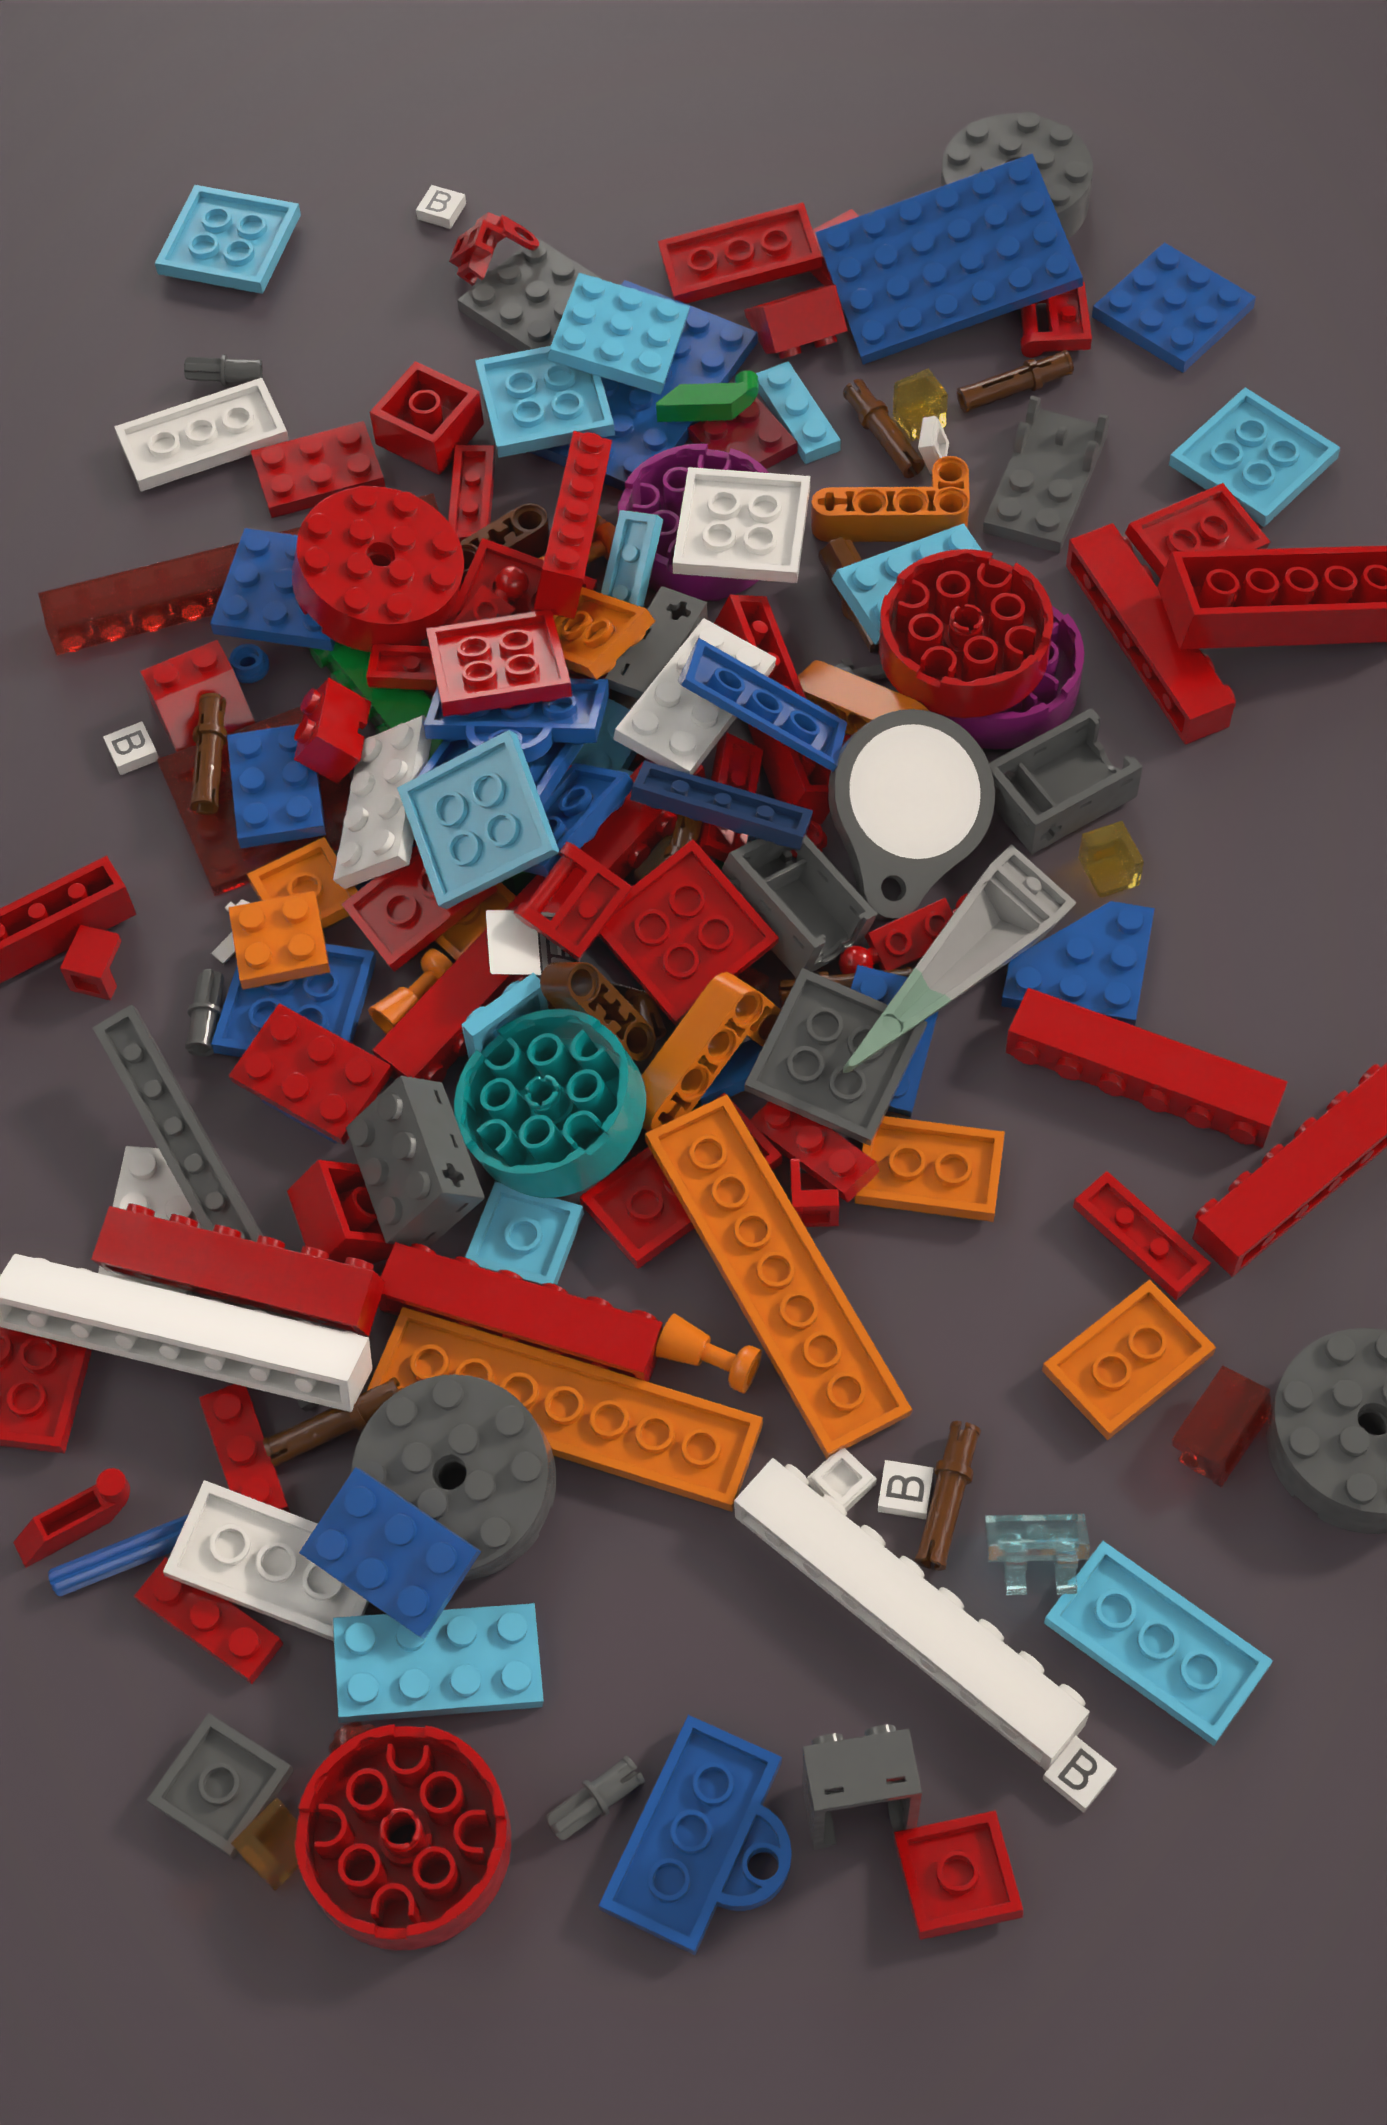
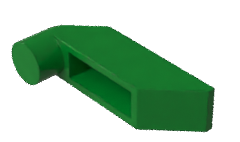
M746 370L739 372L735 376V383L679 384L656 402L657 422L733 420L756 399L759 392L758 375L753 371Z

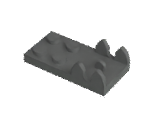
M1031 396L1026 414V422L1019 423L1014 451L985 517L983 533L1060 553L1106 441L1109 416L1100 414L1097 423L1040 409L1041 399Z

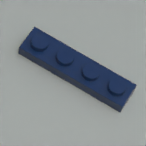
M648 761L643 762L632 786L630 800L645 804L651 808L669 811L689 817L695 821L706 822L732 830L735 833L746 834L796 850L801 849L813 810Z

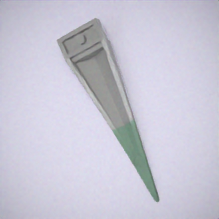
M1010 845L989 865L845 1064L843 1073H848L1042 940L1069 913L1077 902L1013 845Z

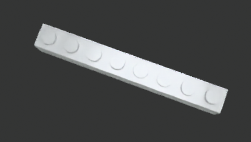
M19 1254L13 1255L0 1276V1327L348 1412H352L354 1403L357 1402L373 1369L369 1337L360 1336L351 1331H339L314 1325L305 1320L297 1321L272 1315L262 1310L246 1309L225 1304L216 1299L208 1300L183 1294L174 1289H162L137 1283L127 1278L120 1279L95 1273L85 1268L69 1267L49 1262L43 1258H31Z
M772 1458L734 1500L735 1518L1047 1771L1074 1736H1077L1085 1727L1090 1711L1084 1707L1086 1704L1084 1699L1066 1684L1058 1686L1043 1674L1045 1672L1043 1666L1033 1656L1024 1651L1018 1654L1003 1642L1004 1637L1002 1633L990 1622L984 1619H980L978 1622L963 1610L964 1605L961 1600L950 1590L944 1587L938 1590L923 1578L925 1576L924 1572L914 1561L906 1556H901L899 1559L884 1547L886 1545L884 1539L874 1529L867 1525H863L860 1528L846 1517L847 1511L835 1498L828 1494L821 1497L808 1486V1479L800 1470L791 1464H787L784 1467Z

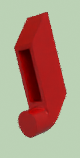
M116 1468L106 1469L99 1474L95 1485L33 1517L13 1542L24 1566L27 1568L109 1524L129 1499L130 1485L123 1472Z

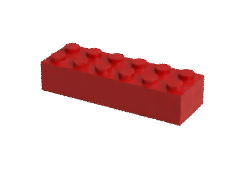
M1387 546L1172 551L1157 586L1179 649L1387 642Z

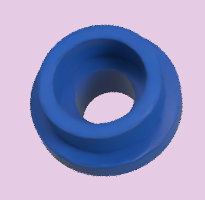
M254 644L237 646L231 652L228 660L238 682L254 683L261 680L270 668L267 654Z

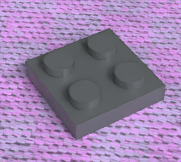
M208 1713L147 1801L151 1806L234 1860L294 1770L291 1765Z

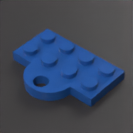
M570 678L572 697L559 698L552 702L540 701L515 705L507 709L496 708L472 712L468 715L443 717L438 688H436L424 722L426 739H442L451 742L467 740L468 750H471L510 730L517 734L527 763L547 753L552 747L553 742H569L575 745L597 743L610 694L608 679Z
M688 1715L598 1905L599 1910L696 1955L717 1906L733 1911H746L758 1908L772 1900L785 1885L790 1873L792 1860L790 1838L785 1826L771 1810L763 1806L782 1764V1757ZM758 1853L771 1854L779 1865L775 1875L766 1880L753 1877L748 1870V1863L754 1855Z

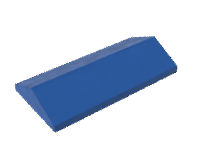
M698 638L678 679L681 686L834 772L847 727L846 721Z

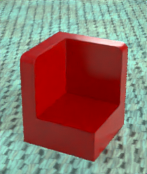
M79 926L60 967L70 991L111 1001L117 985L110 966L121 944L119 934L89 926Z
M800 1158L790 1159L791 1204L804 1226H839V1189H828L810 1174H800Z

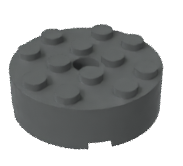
M1030 111L1022 112L1021 114H1001L971 122L955 135L943 155L941 186L1033 153L1068 240L1078 231L1087 216L1093 162L1087 146L1069 126L1038 116Z
M1353 1328L1337 1331L1319 1338L1305 1347L1288 1365L1269 1409L1266 1424V1443L1277 1477L1292 1497L1296 1496L1306 1506L1318 1513L1317 1518L1341 1529L1366 1534L1387 1533V1330ZM1364 1424L1366 1428L1373 1430L1377 1435L1369 1434L1360 1426Z
M454 1374L430 1377L417 1381L391 1396L373 1414L362 1431L356 1445L351 1469L352 1473L355 1467L360 1468L482 1551L463 1581L492 1575L514 1563L525 1554L539 1537L538 1533L546 1521L550 1508L553 1507L556 1492V1468L553 1453L546 1435L531 1413L514 1395L504 1388L482 1378ZM452 1469H466L464 1482L455 1489L446 1490L445 1481L448 1474L452 1472Z

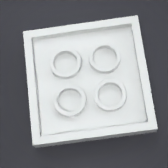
M688 467L673 557V574L797 583L810 493V476Z

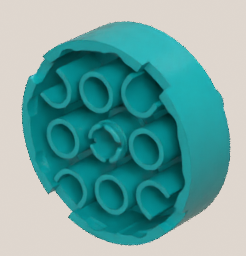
M569 1009L541 1010L523 1015L500 1027L497 1030L500 1035L491 1041L481 1053L477 1049L465 1065L457 1084L454 1098V1115L466 1147L495 1181L529 1196L538 1198L562 1197L582 1191L596 1184L610 1174L625 1159L641 1132L646 1113V1090L638 1067L616 1035L602 1025L598 1019L583 1012Z

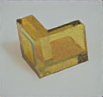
M929 368L894 383L893 417L911 441L920 438L922 421L925 417L936 416L942 427H946L948 394Z
M1123 821L1082 834L1078 859L1099 897L1103 898L1140 885L1144 861Z

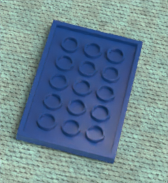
M1033 153L815 232L833 285L836 284L841 307L863 365L1083 286L1082 274Z
M626 280L621 284L628 288H634L641 292L690 306ZM690 306L688 317L661 395L601 377L615 429V435L602 437L612 440L604 483L624 491L626 480L641 463L664 450L684 445L689 438L688 427L700 421L657 422L656 402L679 384L729 383L757 345L758 332ZM570 444L531 451L530 453L565 467Z

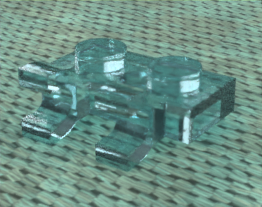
M1085 1514L985 1516L988 1561L1004 1562L1006 1595H1027L1025 1577L1027 1561H1054L1057 1594H1077L1076 1569H1078V1560H1089L1090 1542Z

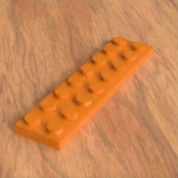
M726 1094L645 1133V1142L826 1459L840 1449H847L911 1416V1406L729 1096Z
M406 1307L401 1309L367 1389L368 1391L393 1377H396L400 1383V1386L397 1387L398 1389L405 1388L423 1379L441 1375L456 1374L482 1378L504 1388L526 1407L546 1435L553 1456L731 1512L734 1509V1500L738 1497L763 1426V1417Z

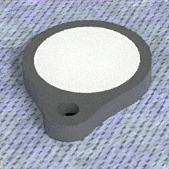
M915 709L899 710L873 719L854 733L843 745L839 753L837 767L834 772L831 771L828 800L831 817L849 855L857 892L878 914L875 919L892 922L912 913L919 906L931 887L978 846L986 834L992 819L995 804V786L992 771L983 750L964 728L934 712ZM885 878H893L901 886V893L896 901H890L882 894L881 884Z

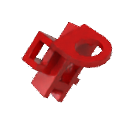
M488 212L476 221L475 226L457 238L449 262L459 268L457 275L473 286L477 277L481 280L484 279L495 247L504 238L507 237L532 251L536 250L540 243L529 230L503 214L499 217Z

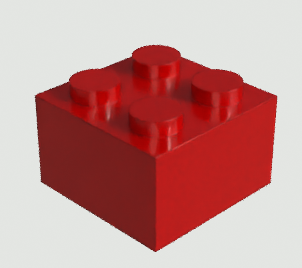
M416 361L369 412L376 445L438 475L454 459L455 445H466L484 425L480 391Z

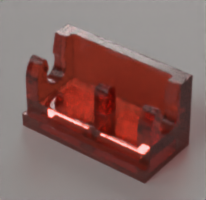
M1222 1366L1172 1438V1446L1183 1452L1178 1460L1195 1472L1212 1480L1214 1484L1222 1487L1268 1418L1271 1408L1270 1389Z

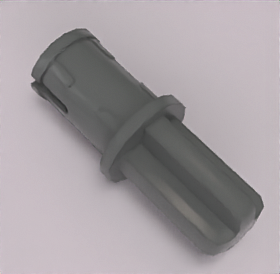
M222 354L221 358L187 357L184 362V375L187 380L221 382L222 386H227L228 382L247 383L262 378L263 366L261 359H228L226 354Z
M204 969L199 974L194 1003L189 1005L187 1011L191 1019L185 1049H187L188 1053L195 1056L205 1057L213 1054L214 1051L211 1043L222 1012L220 1003L224 976L221 972L213 971L212 969Z
M625 1755L621 1761L592 1782L587 1779L584 1780L581 1790L547 1814V1824L559 1840H566L600 1814L606 1817L610 1814L609 1807L636 1787L645 1783L641 1772L636 1773L633 1771L637 1766L629 1756Z

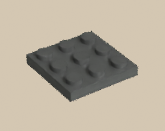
M539 238L537 239L540 244L536 250L532 251L521 247L458 299L460 312L520 351L551 346L579 273L602 279Z
M802 968L745 1082L744 1090L871 1146L926 1030L927 1022H921L852 1071L843 1073L845 1064L888 1005Z

